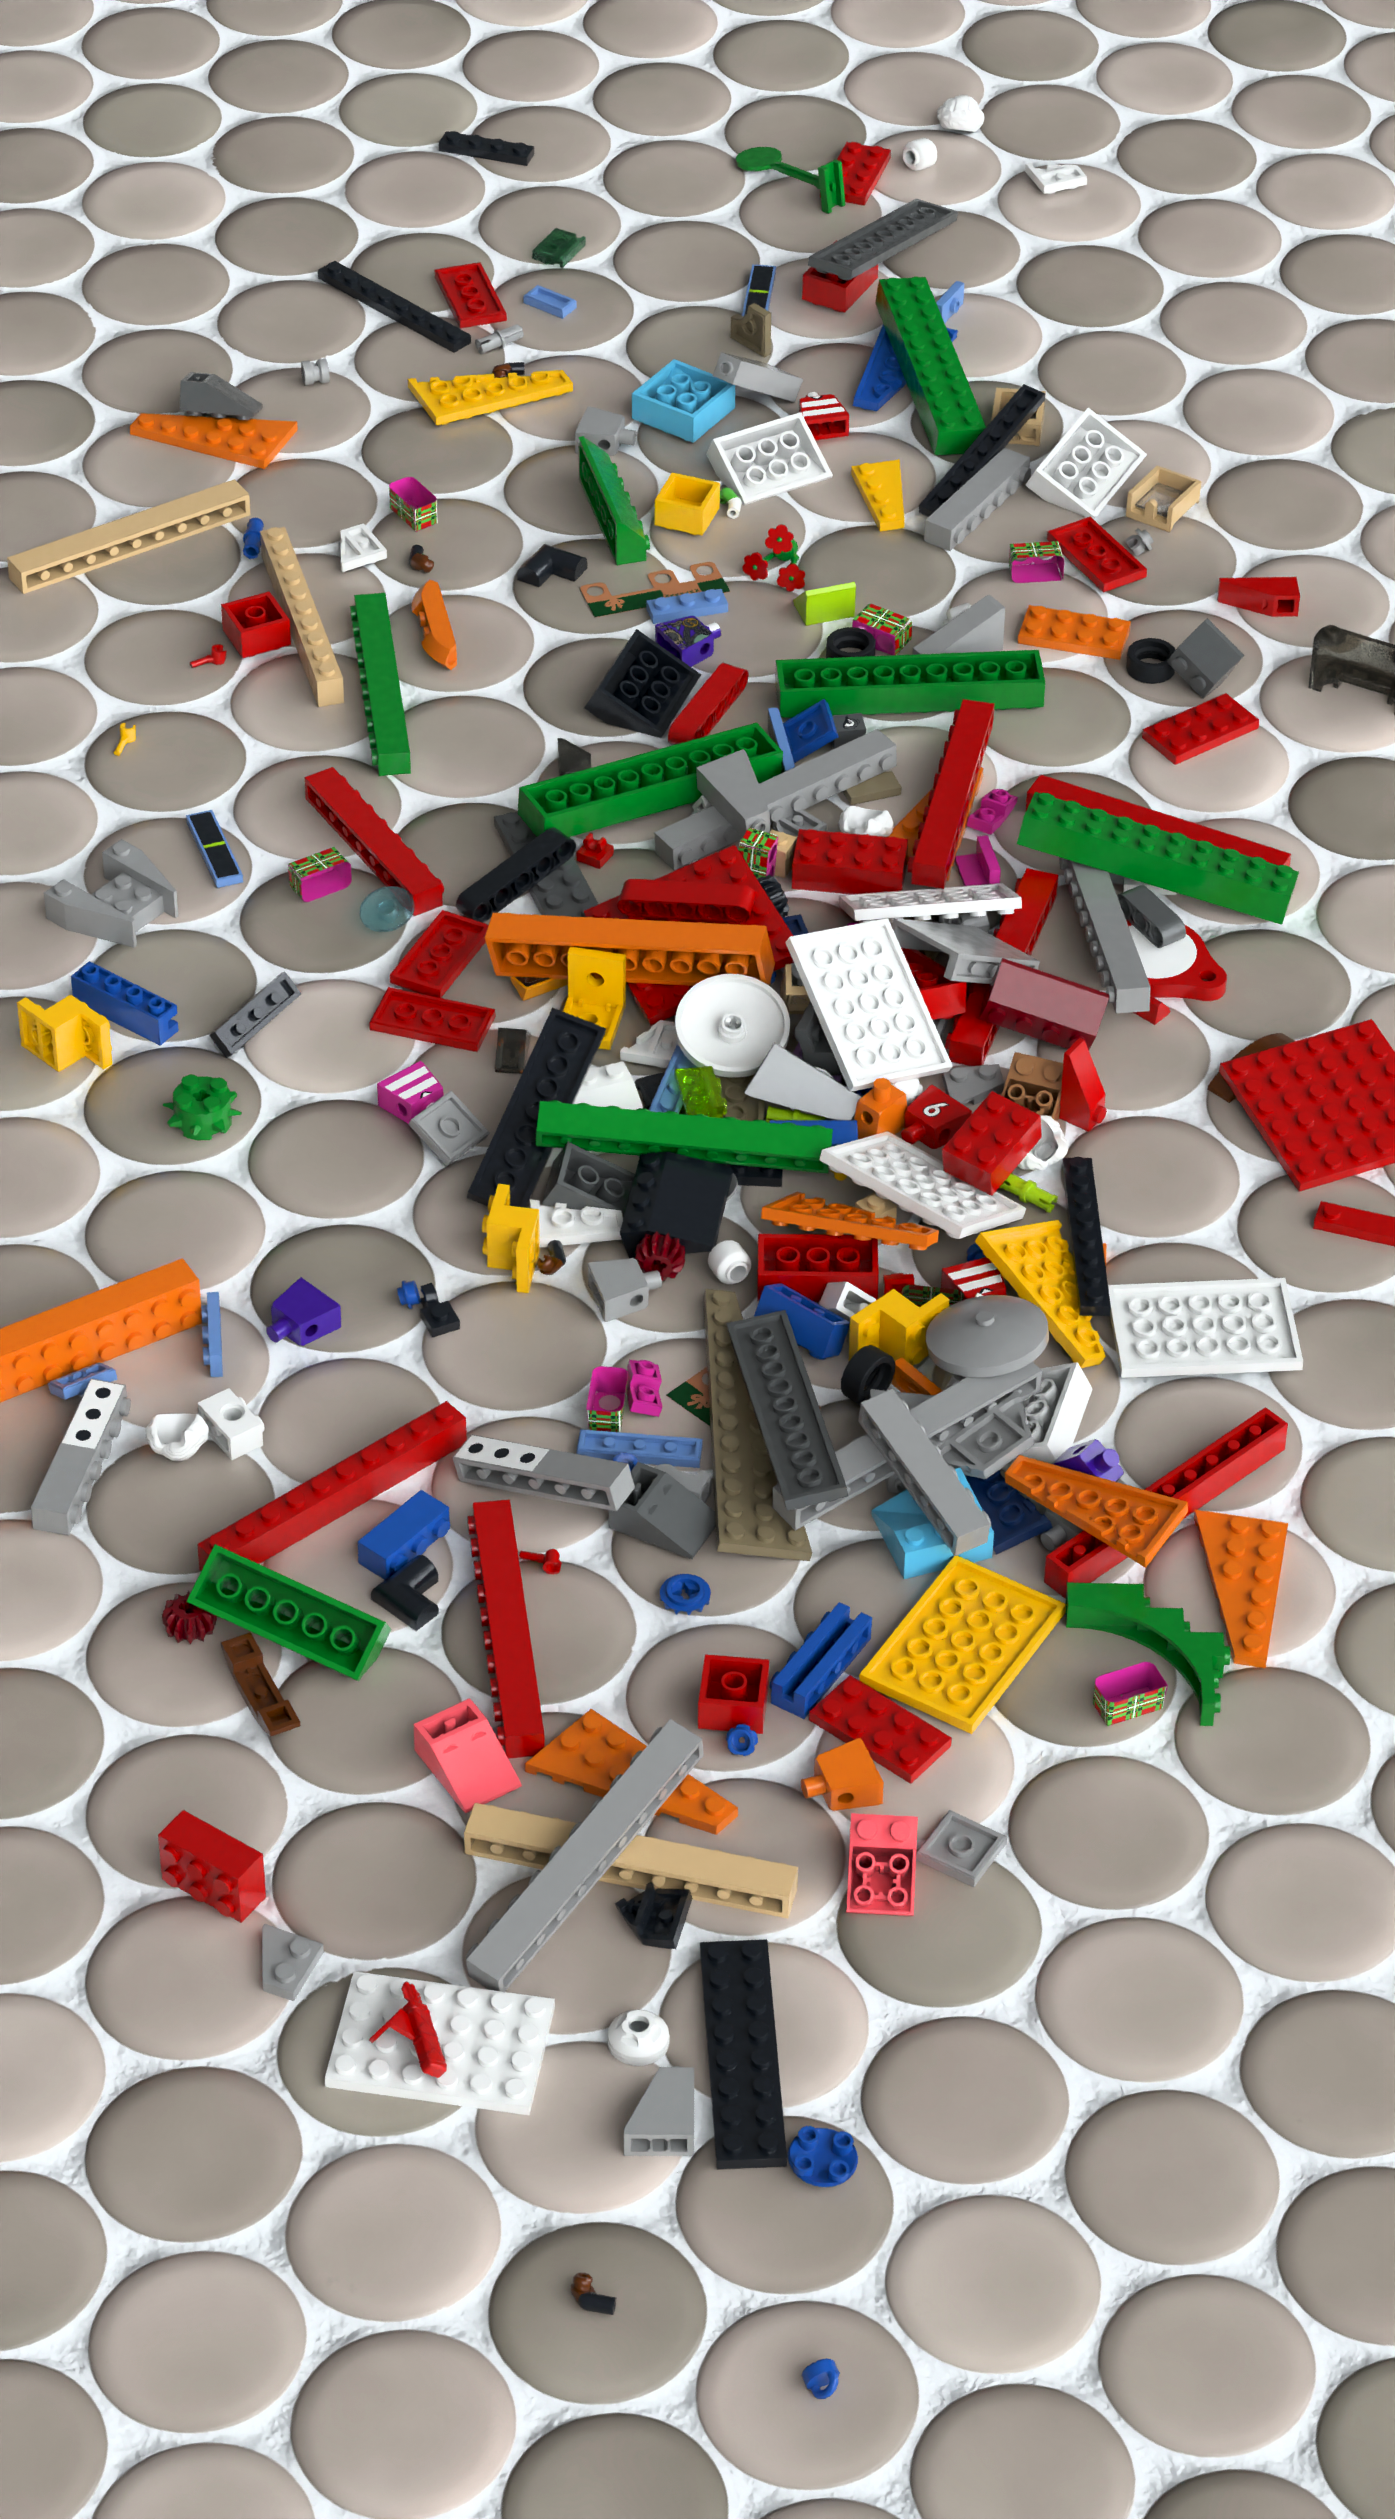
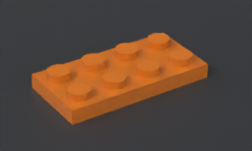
M1029 605L1018 635V644L1120 660L1130 632L1131 621Z

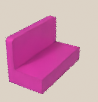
M988 835L977 836L976 854L955 857V863L963 885L1000 883L1001 869Z

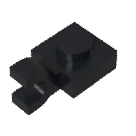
M432 1283L422 1285L421 1292L424 1297L421 1298V1304L424 1308L420 1309V1317L432 1338L460 1329V1320L449 1301L441 1303L438 1301L437 1292Z

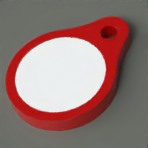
M1126 920L1151 986L1150 996L1154 998H1188L1200 1001H1214L1223 997L1226 992L1227 974L1212 958L1204 941L1193 929L1185 925L1186 936L1183 939L1162 948H1157Z

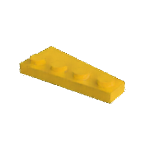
M900 459L851 466V475L879 531L904 528L905 519Z

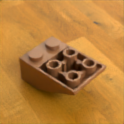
M1015 1052L1002 1096L1038 1115L1051 1116L1055 1121H1058L1063 1063Z

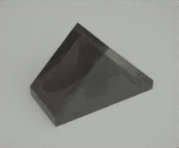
M557 738L559 776L591 768V754L563 738Z
M498 1027L495 1072L523 1073L531 1032L525 1029Z

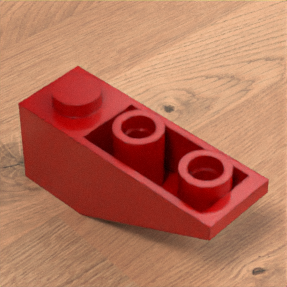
M1297 577L1219 578L1217 600L1223 604L1271 617L1298 616L1300 592Z

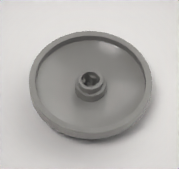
M1007 1295L979 1296L955 1303L940 1312L931 1321L926 1331L928 1354L938 1367L955 1375L974 1378L994 1377L1019 1370L1037 1359L1045 1350L1049 1341L1048 1321L1043 1311L1025 1299Z

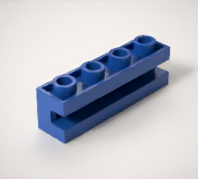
M90 961L71 975L73 996L79 1001L85 1002L89 1008L99 1015L105 1016L106 1019L160 1046L179 1031L178 1022L171 1019L177 1014L176 1004Z
M840 1602L831 1612H826L814 1632L810 1631L801 1648L797 1652L791 1653L785 1667L780 1672H775L769 1684L771 1704L805 1719L809 1711L816 1706L871 1640L872 1617L861 1612L853 1620L850 1618V1607Z

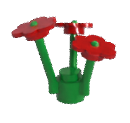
M780 524L776 529L771 528L768 530L769 537L765 540L766 547L773 549V551L763 559L758 552L753 553L751 556H745V564L742 568L744 573L750 575L752 580H763L768 577L766 569L768 568V561L774 557L781 561L791 560V564L787 568L782 567L779 569L780 576L777 578V584L780 587H786V590L791 592L795 588L802 589L805 586V580L803 579L805 572L799 570V567L796 565L799 560V556L796 554L798 545L793 539V533L788 532L786 525Z

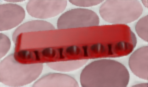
M721 663L673 721L668 732V742L676 745L707 736L744 691L749 677L748 670Z
M628 879L623 884L617 908L621 913L633 917L741 923L749 920L756 893L751 887L741 884Z

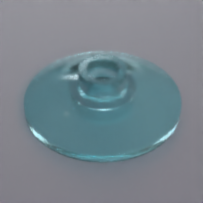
M395 886L382 887L370 893L363 900L360 906V918L363 924L373 931H393L402 927L410 920L414 913V900L411 894L403 888Z

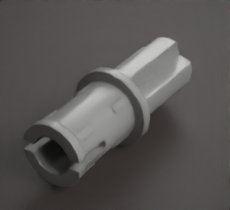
M517 324L501 331L496 329L493 334L476 339V348L481 347L478 350L480 354L498 347L502 349L505 347V344L523 338V329Z

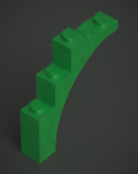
M1067 1582L1065 1601L1066 1628L1104 1631L1128 1638L1151 1649L1174 1666L1192 1688L1199 1702L1200 1726H1213L1214 1713H1220L1221 1695L1220 1693H1215V1689L1219 1688V1678H1223L1224 1665H1230V1646H1224L1223 1633L1190 1632V1621H1184L1183 1608H1150V1597H1144V1584Z

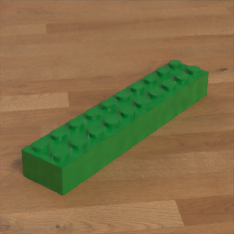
M926 277L879 279L875 304L934 455L964 454L984 431L986 425Z
M1039 650L776 660L775 688L781 718H792L822 699H825L829 704L832 716L856 713L875 715L936 711L953 712L955 709L960 710L963 699L994 703V709L1000 710L1011 708L1032 709L1044 707L1045 677Z
M756 722L519 787L517 814L536 837L549 828H556L568 837L577 836L614 824L695 803L703 796L697 789L696 767L742 749L746 751L757 781L760 784L781 774L783 751Z
M1034 793L1024 815L1017 841L1018 845L1281 925L1283 924L1299 875V871H1295L1287 865H1276L1266 862V860L1260 857H1249L1240 854L1234 849L1219 848L1207 841H1196L1187 838L1181 833H1170L1160 830L1155 825H1143L1134 822L1128 817H1117L1107 814L1102 809H1091L1081 806L1075 801H1064L1055 798L1049 793Z

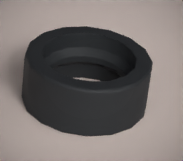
M845 627L837 629L827 638L826 658L875 656L876 640L871 633L860 628ZM849 647L861 649L862 651L845 652L840 649Z
M1145 638L1133 642L1127 652L1126 669L1128 674L1142 683L1156 684L1169 680L1175 674V670L1167 663V660L1174 653L1175 647L1169 642L1156 638ZM1152 658L1163 662L1146 663L1141 661V659Z
M872 1345L865 1346L856 1352L848 1362L841 1378V1391L843 1395L860 1405L861 1402L870 1399L871 1389L887 1391L895 1373L893 1357Z

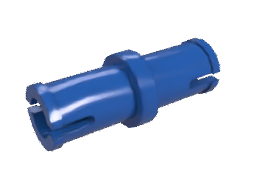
M259 518L249 519L247 530L243 535V542L245 543L243 554L249 559L257 558L260 553V531L263 530L264 524Z

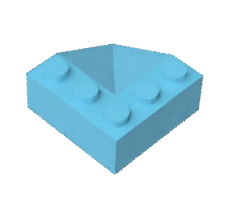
M673 359L632 393V419L694 443L735 409L736 385L716 378L709 372Z
M961 1467L956 1468L958 1480L964 1488H968L972 1492L975 1503L982 1511ZM907 1489L871 1510V1515L903 1579L941 1571L954 1557L951 1550ZM992 1527L989 1529L987 1543L957 1556L973 1563L992 1558L994 1540Z

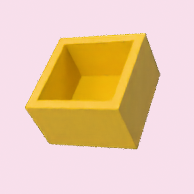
M672 472L655 499L654 525L669 530L674 529L692 535L703 536L720 508V483Z

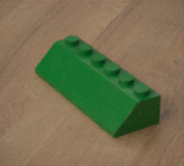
M584 436L578 437L579 481L616 565L646 561V550H650L649 537L643 533L642 521L637 520L636 508L631 506L629 492L624 491L623 479L618 477L616 463H612L608 453Z
M216 1544L186 1601L356 1681H359L377 1660L392 1630L386 1622Z

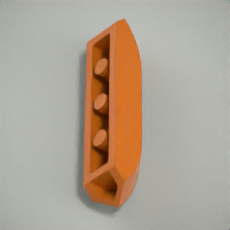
M429 580L414 595L411 609L418 617L420 627H423L424 640L421 642L423 649L439 664L452 670L457 666L456 641L439 584Z

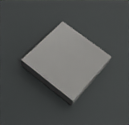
M452 1091L445 1094L409 1122L410 1127L446 1166H449L479 1144L490 1133Z
M949 1810L917 1851L916 1861L975 1887L1007 1844V1836Z

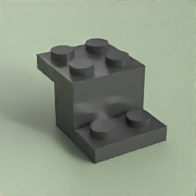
M810 1001L808 1007L805 1008L801 1020L795 1027V1038L799 1041L802 1059L814 1067L826 1070L832 1076L841 1075L842 1084L847 1086Z

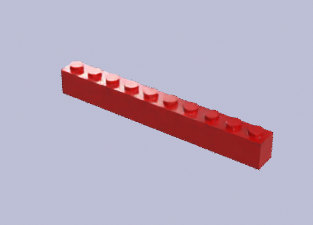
M963 699L960 710L955 709L953 725H950L948 741H945L943 757H940L938 773L934 777L933 789L935 790H930L928 806H925L923 822L925 823L920 822L918 839H915L913 846L914 856L909 857L908 872L912 873L911 884L942 889L945 887L993 728L994 703Z
M1041 774L1027 791L1026 811L1035 792L1049 793L1055 798L1064 801H1075L1087 808L1102 809L1110 815L1128 817L1134 822L1143 825H1155L1163 831L1181 833L1187 838L1196 841H1207L1219 848L1234 849L1240 854L1249 857H1260L1266 860V862L1290 867L1291 853Z
M1026 868L1023 877L1018 878L1015 885V893L1021 897L1022 908L1014 909L1013 914H1002L1000 929L995 928L993 936L1031 956L1057 898L1059 875ZM970 984L969 998L966 997V1013L956 1015L953 1033L949 1032L946 1038L945 1049H949V1059L951 1062L967 1066H981L985 1062L1000 1027L980 1020L983 997L989 984Z
M448 1401L431 1409L198 1543L199 1570L202 1571L215 1544L257 1564L278 1554L460 1448L467 1440L466 1417Z
M1265 1407L1144 1490L1188 1502V1513L1184 1517L1186 1518L1195 1510H1198L1284 1451L1288 1423ZM1082 1531L1046 1556L1044 1583L1066 1599L1067 1582L1091 1583L1128 1557L1086 1531Z
M510 1499L474 1502L473 1515L467 1516L469 1535L475 1534V1538L470 1539L472 1557H478V1561L473 1562L475 1580H481V1584H477L478 1603H484L485 1606L480 1607L481 1626H487L488 1631H483L484 1649L491 1650V1654L486 1655L488 1674L494 1673V1678H490L491 1698L497 1697L498 1702H493L494 1721H501V1726L496 1727L497 1739L501 1746H504L508 1759L531 1757L545 1747V1736Z

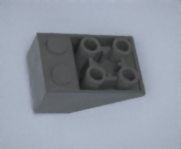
M190 372L181 380L180 411H187V415L200 416L202 413H211V416L215 418L236 415V419L250 420L251 417H254L263 408L262 403L215 374Z
M637 1462L631 1471L635 1489L617 1511L609 1510V1528L693 1559L716 1527L715 1511L666 1472Z

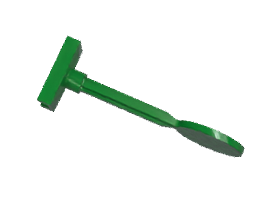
M750 148L742 151L736 157L737 166L743 170L762 171L774 169L816 186L820 190L822 211L825 213H831V208L836 205L845 206L841 161L833 160L818 167V175L781 162V151L776 148Z

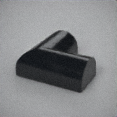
M543 544L518 570L517 580L540 587L552 574L576 581L588 568L587 559Z
M423 1555L416 1556L376 1586L371 1592V1600L415 1631L419 1630L439 1614L438 1605L422 1595V1593L438 1582L436 1567L427 1557Z

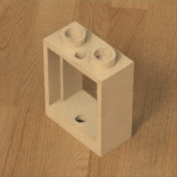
M996 387L991 421L1019 389ZM1045 401L1036 410V419L1029 418L1017 432L1019 435L1011 439L1010 444L1040 446Z

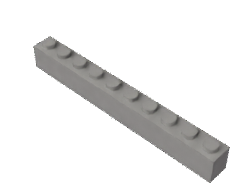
M876 729L760 783L759 786L769 808L770 825H772V821H779L783 817L786 818L793 815L794 810L796 812L801 809L804 810L896 767V744ZM713 805L654 832L656 854L673 870L743 838Z
M1059 857L1060 869L1064 870L1065 883L1070 884L1071 899L1075 898V911L1080 913L1081 928H1085L1086 942H1090L1091 956L1096 957V970L1101 972L1102 987H1106V993L1110 995L1108 1003L1113 1004L1116 1014L1150 1011L1151 986L1109 872Z
M1031 1362L1019 1370L1004 1375L983 1378L967 1377L960 1382L953 1383L949 1388L937 1395L928 1397L924 1402L909 1410L914 1419L922 1423L930 1441L940 1446L1015 1391L1020 1392L1022 1401L1039 1392L1041 1389L1042 1370L1034 1362ZM868 1434L855 1438L850 1444L835 1451L847 1486L848 1497L787 1511L778 1483L773 1487L772 1508L795 1531L895 1474Z
M671 1719L663 1728L659 1727L655 1730L648 1746L643 1751H638L630 1762V1767L623 1775L619 1774L615 1777L609 1792L603 1799L598 1798L590 1809V1814L583 1822H578L573 1827L569 1839L564 1845L554 1849L547 1865L542 1871L537 1870L532 1875L528 1887L521 1895L517 1894L511 1900L508 1911L503 1917L494 1920L488 1928L486 1937L480 1944L476 1943L470 1948L466 1956L469 1977L489 1990L505 1992L704 1756L702 1738Z

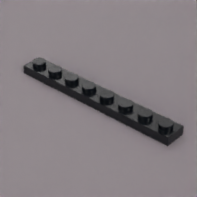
M333 261L318 270V279L453 353L471 344V335L337 261Z
M1023 384L921 502L919 513L929 517L1005 448L1045 401V393Z
M1063 1158L1062 1173L1080 1316H1110L1111 1305L1092 1158Z

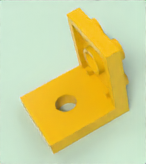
M570 946L567 953L568 998L563 1012L606 1028L605 1035L598 1049L611 1050L626 1007V955ZM590 973H598L603 978H594Z

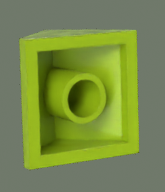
M855 582L808 590L793 599V603L806 626L855 617L856 585Z

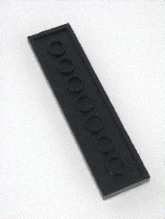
M555 1008L551 1009L470 1186L467 1199L488 1206L490 1195H495L498 1184L510 1185V1206L527 1208L529 1199H531L553 1151V1147L536 1146L540 1101L557 1100L562 1103L574 1104L605 1035L606 1028Z
M764 1939L700 1942L717 2170L787 2167L768 1941Z

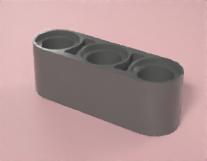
M1139 885L1117 895L1125 919L1157 948L1167 946L1186 936V928L1181 918L1146 886Z

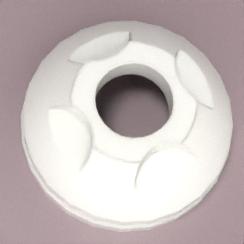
M631 2010L620 2014L610 2024L607 2034V2045L611 2054L617 2060L632 2066H644L658 2061L667 2052L670 2041L668 2027L664 2020L653 2012L646 2010ZM634 2021H643L648 2025V2028L642 2032H635L628 2026Z

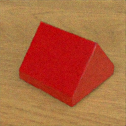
M1150 996V1011L1133 1013L1155 1025L1169 1015L1170 1008Z

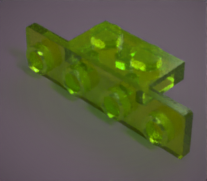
M712 1066L675 1069L674 1075L686 1115L704 1114L708 1117L723 1118V1115L727 1114L726 1098L721 1097V1081L719 1077H715Z

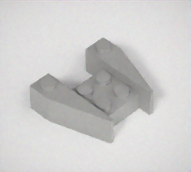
M122 839L102 852L104 878L109 880V882L90 895L63 879L44 892L46 919L65 930L133 948L137 946L136 932L165 912L174 918L178 917L177 890L142 850Z

